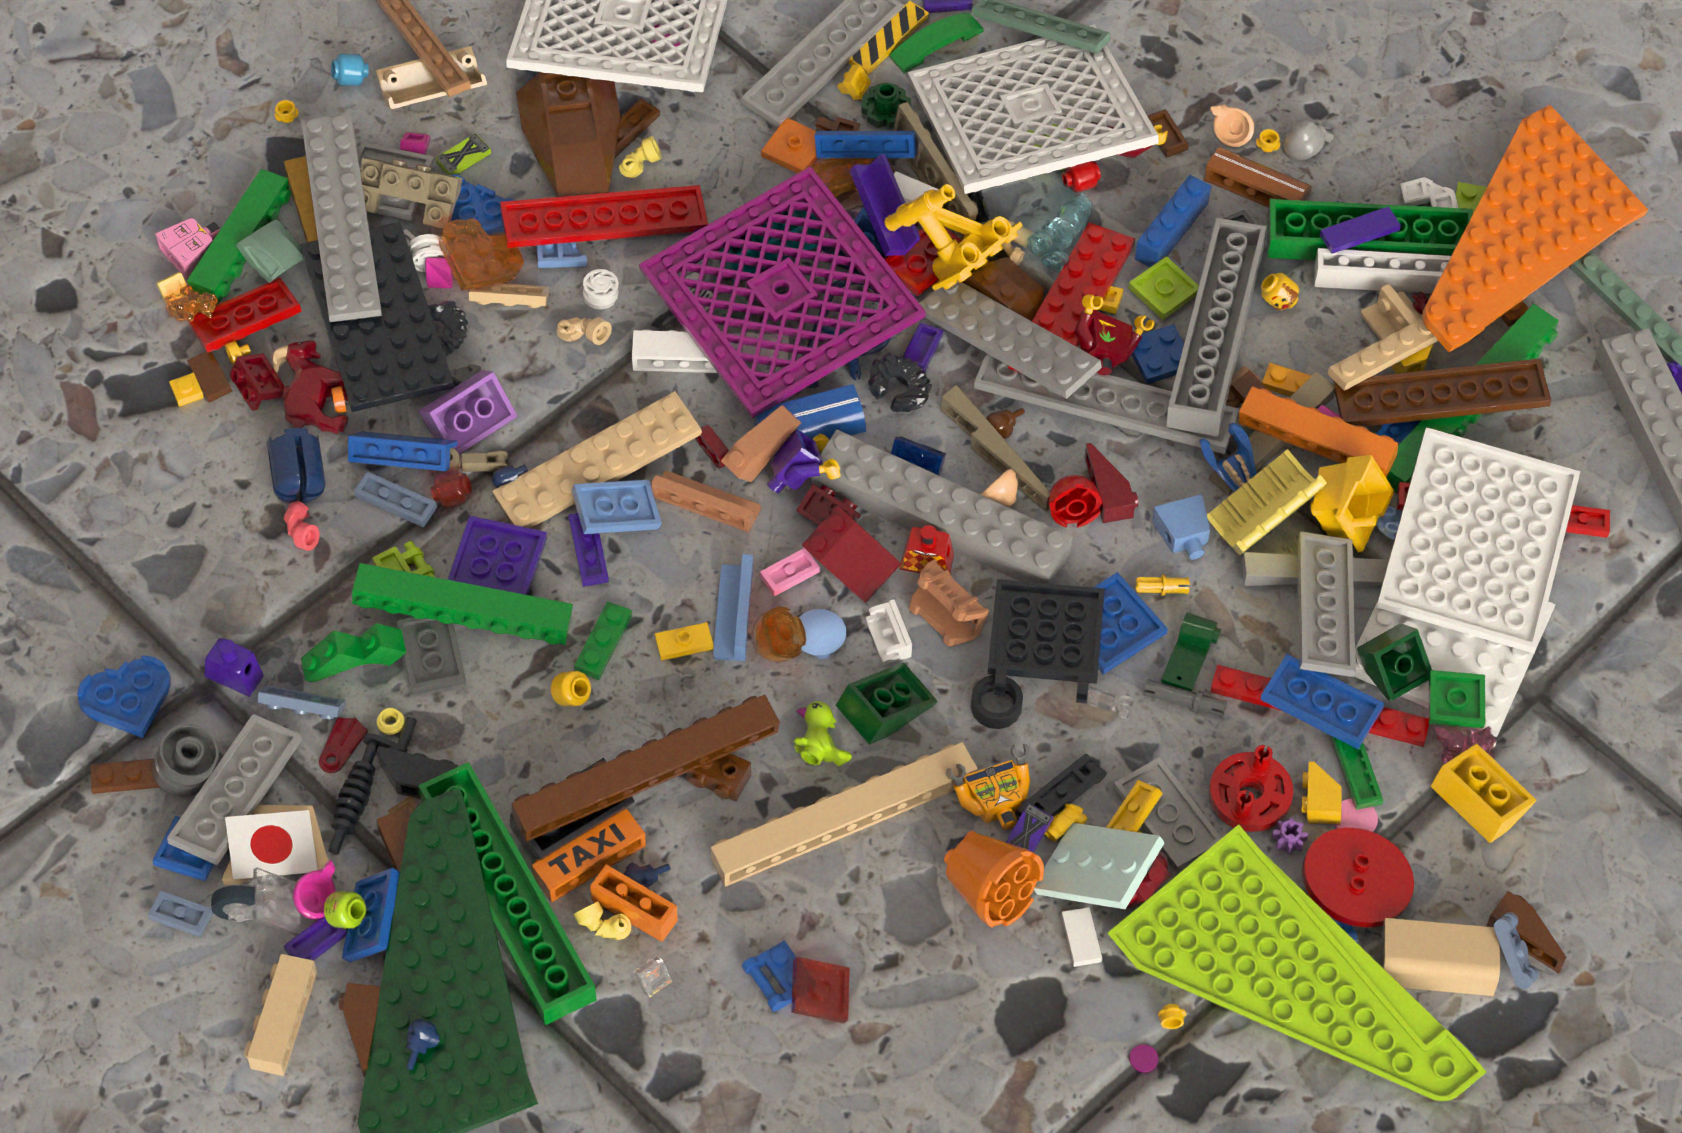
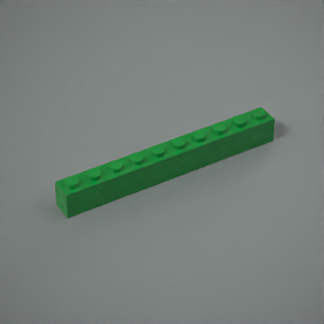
M1533 304L1475 365L1537 359L1543 351V346L1546 343L1550 345L1557 337L1558 332L1556 328L1559 320ZM1482 414L1422 420L1398 445L1397 457L1386 477L1393 490L1398 493L1400 482L1411 483L1426 427L1463 437L1467 427L1471 423L1473 425L1476 424Z

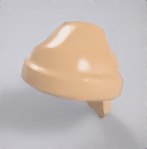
M1225 104L1210 107L1211 112L1215 115L1213 123L1214 132L1223 144L1230 147H1240L1251 140L1254 134V122L1246 111L1235 107H1228Z
M1008 469L980 495L1006 507H1011L1016 502L1018 487L1016 472Z

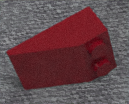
M838 505L802 544L812 556L865 603L902 564Z

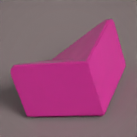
M426 258L427 287L453 288L454 272L452 258Z

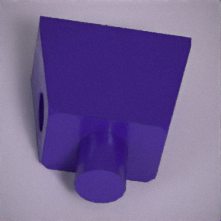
M219 638L205 658L206 678L248 697L252 695L264 677L254 653L229 639Z

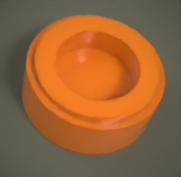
M341 386L332 388L331 393L335 411L337 414L346 412Z

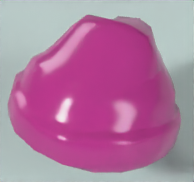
M332 860L327 861L320 870L311 871L303 875L293 888L292 898L297 911L306 918H323L325 916L324 904L330 894L336 892L332 879L335 871Z

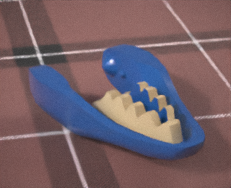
M1231 423L1228 425V432L1232 434L1238 446L1237 452L1224 460L1216 461L1214 453L1210 448V442L1202 438L1199 440L1206 461L1235 492L1257 473L1248 435L1238 424Z

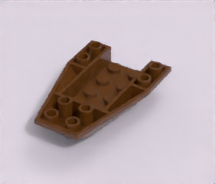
M537 73L516 92L522 132L555 196L609 193L621 121L615 82L554 73Z

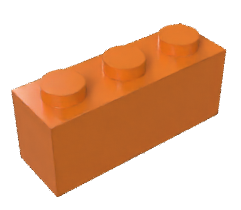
M607 864L590 885L591 900L594 903L599 902L601 907L615 915L621 913L627 916L633 926L663 942L678 921L677 905Z

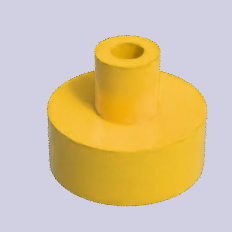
M236 341L225 344V350L232 366L237 357L251 354L248 344L241 347L237 345Z

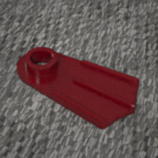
M338 717L319 758V766L324 772L336 773L341 770L361 743L365 734L368 733V729L357 718ZM331 757L336 759L333 763L326 762Z

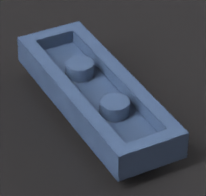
M366 472L354 490L356 498L421 527H425L437 508L435 501L369 472Z
M266 685L258 694V703L266 704L267 708L281 709L284 707L292 709L297 714L316 713L324 719H334L345 710L346 700L275 686Z

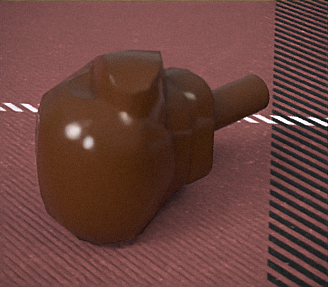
M1020 408L1011 413L1008 409L989 414L986 419L1003 439H1007L1013 432V426L1016 424L1015 418L1023 415L1025 410Z

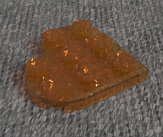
M476 219L454 220L446 223L442 229L439 245L461 291L513 280L524 264L518 247L507 248L505 235L488 236L481 227L480 222Z

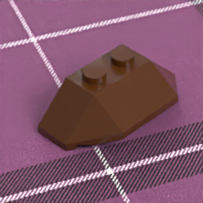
M1008 257L988 260L975 270L973 268L971 270L972 275L962 281L967 286L1031 322L1043 303V287Z

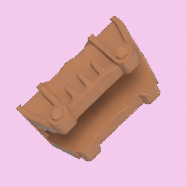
M935 559L929 562L920 572L917 582L920 587L910 600L909 610L913 614H919L943 636V642L949 647L974 640L980 635L989 612L988 608L980 605L977 602L978 598L976 596L972 597L964 587L951 577L948 570L944 571L937 565Z

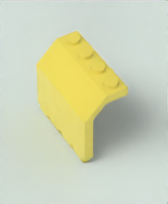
M1287 449L1208 513L1207 518L1219 535L1240 556L1322 490L1327 482L1321 475L1314 479Z

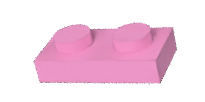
M803 548L760 571V578L773 596H776L819 573L820 566L811 554Z

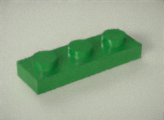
M607 601L574 665V671L582 672L586 676L600 680L632 617L631 609Z

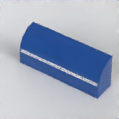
M854 384L783 402L754 417V426H757L783 405L801 422L796 429L812 440L818 434H824L830 441L836 430L850 436L866 432L865 417Z

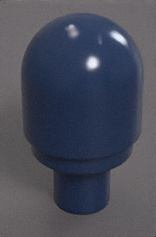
M524 464L517 468L511 465L498 469L492 476L493 485L499 488L502 485L515 481L516 478L528 472L526 465Z

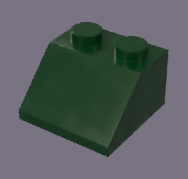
M1400 623L1357 647L1366 674L1390 702L1429 680V673L1432 668L1417 628Z

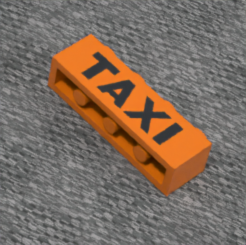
M626 808L544 859H537L532 865L533 876L552 903L597 876L606 864L612 867L645 847V832Z

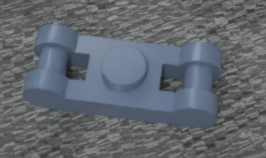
M1507 912L1495 922L1494 930L1515 984L1520 989H1527L1538 979L1539 971L1535 966L1530 965L1527 958L1528 949L1526 943L1520 940L1516 929L1518 917L1512 912Z

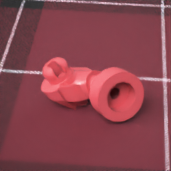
M295 501L288 506L284 516L288 534L294 539V544L297 548L311 551L318 544L320 532L316 525L303 523V520L310 515L306 513L309 508L302 502Z

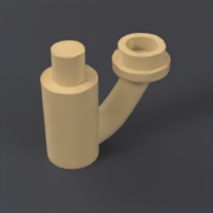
M1006 219V220L1010 223L1011 226L1014 225V224H1016V223H1014V222H1012V221ZM1021 227L1016 231L1018 236L1012 240L1013 242L1025 248L1028 245L1034 248L1038 247L1040 239L1033 236V231L1025 227ZM1004 242L1001 245L1008 257L1018 266L1022 262L1025 252L1021 251L1020 247L1014 249L1011 242L1007 244Z

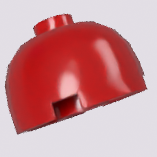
M1065 476L1059 479L1050 491L1048 498L1049 511L1053 520L1062 527H1068L1067 524L1077 523V527H1083L1094 521L1101 512V495L1095 484L1084 476Z

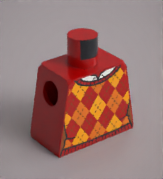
M930 525L923 528L912 527L904 546L901 559L902 564L899 570L920 574L924 567L935 559L937 565L944 571L948 570L951 573L954 551L950 534L937 531L935 527Z

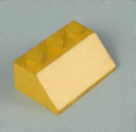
M1475 744L1444 764L1430 786L1489 843L1506 833L1536 802V799L1478 744Z

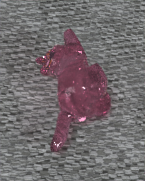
M1459 726L1435 727L1437 739L1442 742L1444 748L1441 756L1444 764L1475 744H1478L1495 759L1494 754L1490 752L1496 746V740L1491 733L1490 726L1480 732L1465 730Z

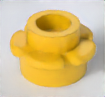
M282 100L275 107L274 117L279 122L290 123L294 121V118L298 117L299 111L295 108V104L292 101Z
M1272 129L1263 130L1259 138H1257L1256 144L1264 152L1276 151L1281 145L1279 134Z
M1167 1004L1158 1012L1159 1020L1164 1028L1176 1029L1184 1024L1186 1011L1180 1009L1177 1004Z

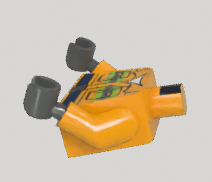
M1023 744L1024 753L1021 756L1016 755L1015 745L1011 747L1010 753L1017 761L1015 764L1013 760L967 775H965V767L961 764H956L959 772L957 777L953 775L952 769L948 768L946 776L955 782L953 787L960 805L975 816H980L983 822L989 823L999 820L1002 829L1013 828L1017 823L1014 814L1022 802L1027 799L1030 786L1028 763L1025 762V758L1029 754L1028 746Z

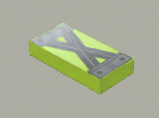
M475 133L435 158L436 164L447 175L459 174L490 155L491 149Z

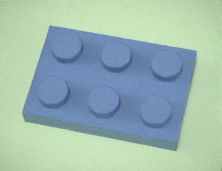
M649 480L573 485L571 491L584 534L656 530L662 524Z

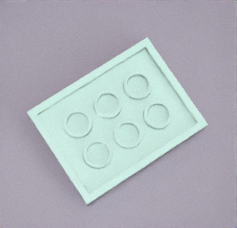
M1073 823L1044 867L1043 880L1037 881L1034 891L1037 895L1126 909L1164 845V841L1158 835Z

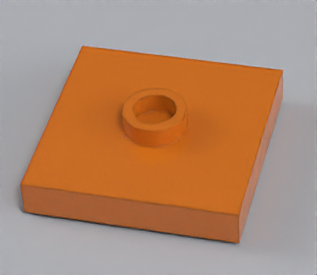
M787 118L781 123L761 150V157L791 171L800 173L812 166L817 159L814 137L816 131Z

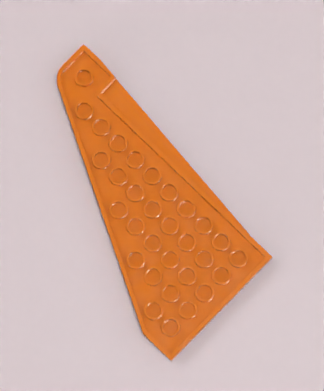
M1551 105L1523 118L1423 310L1422 317L1425 326L1448 352L1467 343L1482 332L1486 326L1616 231L1645 216L1648 211L1646 206Z

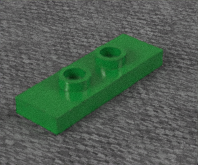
M1332 736L1331 740L1355 809L1359 810L1382 805L1383 797L1364 743L1361 744L1359 749H1356Z

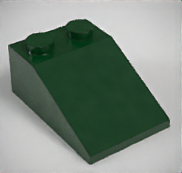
M903 662L848 684L835 706L870 745L898 731L936 705L937 700Z

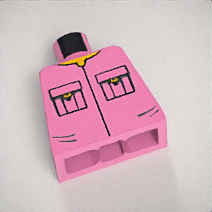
M190 218L155 235L159 250L187 280L219 233L220 228L215 222L202 228L195 219Z

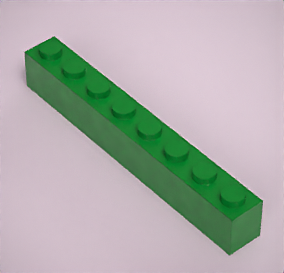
M359 563L352 590V604L358 605L361 608H375L385 610L391 614L401 613L411 615L417 619L428 618L438 620L443 624H451L453 622V624L464 625L470 629L479 628L490 630L496 634L516 635L522 639H537L553 645H566L573 604L363 563Z

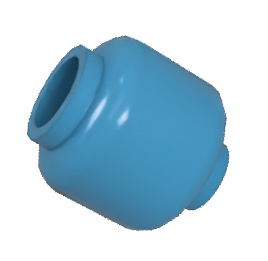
M342 53L336 57V60H332V79H336V82L341 86H359L362 84L364 77H368V63H364L360 54Z

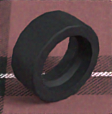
M995 675L986 676L978 681L972 690L971 711L973 717L980 724L988 728L1002 729L1009 727L1018 720L1022 712L1023 693L1021 687L1013 679L1006 677L1005 693L1012 698L1013 706L1006 712H990L981 705V697L987 692L994 691Z

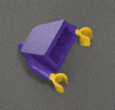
M796 429L771 461L774 476L767 483L768 487L779 494L786 485L797 490L808 477L820 476V473L826 472L828 479L840 477V467L836 460L828 459L821 465L823 461L820 453L828 444L829 439L824 434H818L812 440Z

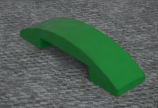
M970 13L952 15L938 20L912 35L890 54V59L904 74L923 64L925 56L959 38L965 42L984 32V28Z

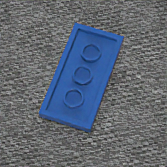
M1286 654L1261 694L1260 699L1356 749L1360 748L1384 707L1382 701L1326 673L1299 669V660Z

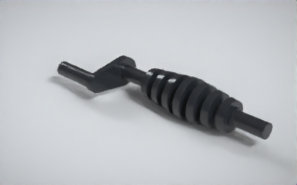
M406 718L398 743L377 734H365L363 742L367 747L361 761L354 763L353 770L349 772L348 779L345 780L342 785L343 788L340 789L338 794L337 808L334 812L335 819H333L331 825L335 833L328 849L331 854H339L345 836L353 833L355 825L358 824L360 816L368 805L371 786L374 780L373 776L376 771L372 763L378 746L384 748L395 747L407 753L408 745L417 723L415 718Z

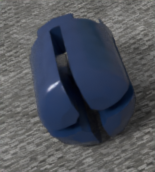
M306 428L285 429L284 435L274 440L270 437L267 441L274 494L281 501L291 504L297 501L296 493H299L300 502L308 503L319 498L324 492L326 485L319 436L315 437L308 434V429Z

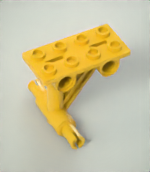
M948 184L937 190L930 189L924 192L923 195L913 201L900 205L895 213L885 218V226L890 231H895L901 226L909 227L919 222L938 249L936 253L939 257L933 261L932 265L933 271L939 279L932 286L934 291L941 287L947 290L958 281L961 283L970 277L973 268L976 270L988 261L986 259L988 255L990 257L1003 249L1001 245L1004 242L1007 244L1018 236L1016 231L1023 226L1022 223L1018 222L1011 226L1006 218L998 216L984 224H980L943 209L944 203L955 198V190ZM944 227L964 234L963 240L959 243L956 239L952 240Z

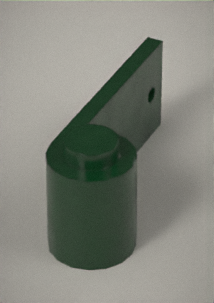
M1188 612L1186 613L1177 643L1161 678L1162 683L1189 691L1193 690L1211 644H1217L1221 629L1217 628L1218 622Z

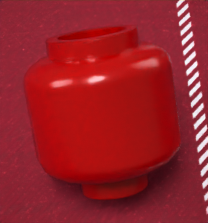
M1089 161L1073 167H1066L1061 177L1065 187L1069 186L1073 192L1078 193L1095 188L1098 180L1101 178V173L1097 162Z

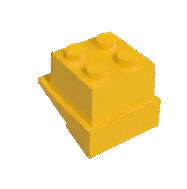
M1372 455L1348 457L1346 463L1319 467L1318 476L1321 475L1327 484L1315 494L1314 500L1311 502V512L1320 522L1323 531H1326L1328 536L1352 539V543L1358 552L1364 550L1378 518L1384 516L1394 494L1392 486Z

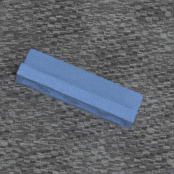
M742 554V565L723 564L721 566L713 658L716 660H746L753 579V555Z

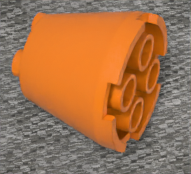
M975 831L968 832L956 848L949 850L944 858V863L947 864V879L976 915L992 928L1000 924L1006 927L1021 917L1034 901L1031 894L1037 881L1043 880L1044 876L1043 861L1032 851L978 834Z

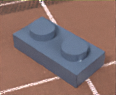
M161 890L148 913L150 920L200 938L213 915L211 908Z

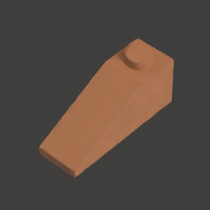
M781 405L740 438L721 462L738 478L752 482L801 422L785 406Z

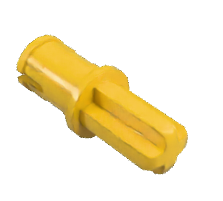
M1162 574L1161 577H1137L1135 581V589L1138 593H1160L1161 596H1164L1165 593L1189 594L1190 587H1178V585H1190L1189 577H1166Z

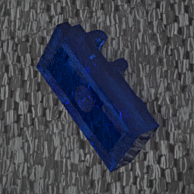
M902 436L894 439L891 454L938 476L941 475L946 453Z

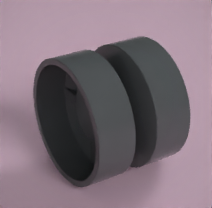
M182 724L170 729L162 738L152 764V772L157 784L164 791L175 796H191L198 793L212 774L217 763L219 750L216 740L206 729L193 724Z

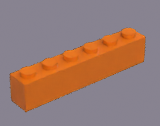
M1252 386L1239 411L1240 425L1340 464L1346 463L1348 457L1372 455L1384 476L1387 477L1397 457L1398 443L1392 438L1371 433L1363 426H1353L1339 417L1327 416L1316 408L1304 407L1290 398L1278 397L1264 388L1258 389Z

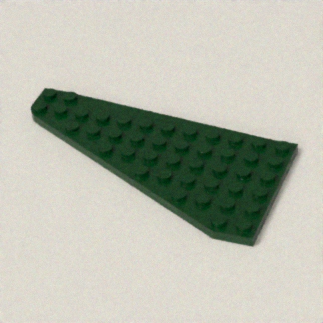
M460 788L421 802L413 810L409 818L368 1068L366 1069L357 1122L360 1133H466L538 1104L527 1072L475 844L472 823ZM417 1019L430 1021L435 1024L436 1033L439 1034L440 1038L439 1043L433 1048H427L426 1054L418 1053L413 1070L407 1069L406 1065L411 1053L410 1049L405 1048L408 1028Z

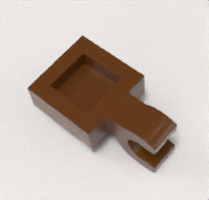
M818 117L815 131H860L861 123L837 117L835 122Z

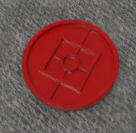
M1346 827L1328 831L1311 844L1303 861V882L1311 899L1327 915L1347 925L1363 928L1383 926L1385 918L1397 919L1405 911L1413 895L1414 877L1406 857L1389 840L1369 830Z

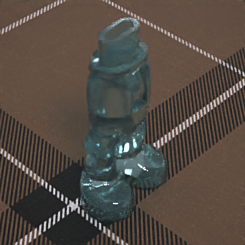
M1079 192L1075 197L1070 198L1059 209L1054 219L1045 225L1044 230H1037L1028 238L1030 251L1037 256L1044 254L1040 261L1052 270L1061 271L1063 266L1068 264L1069 256L1065 250L1071 246L1073 239L1083 229L1091 214L1090 209L1093 204L1083 193Z

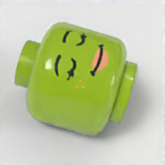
M336 891L330 894L324 904L325 919L336 928H355L361 924L366 915L365 901L356 892Z

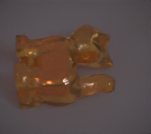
M189 285L180 289V293L183 296L176 298V295L172 293L164 299L167 306L166 310L170 317H175L177 321L187 320L188 322H192L198 312H202L208 318H212V313L218 302L214 294L208 292L200 294L197 291H193Z

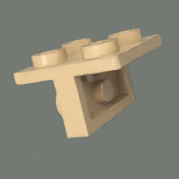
M1390 284L1381 287L1377 303L1361 311V316L1380 340L1423 318L1416 311L1407 295L1403 291L1396 293Z

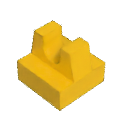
M852 65L849 72H845L843 75L845 78L843 82L839 83L837 87L842 94L851 95L853 100H861L871 81L861 65Z

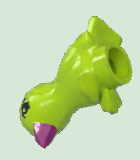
M814 701L807 707L796 710L807 724V731L804 737H796L794 740L796 744L794 746L795 751L801 754V758L805 762L818 766L822 760L827 763L833 761L838 767H841L844 763L851 760L852 754L838 749L827 731L829 727L834 729V723H836L832 710L827 703Z

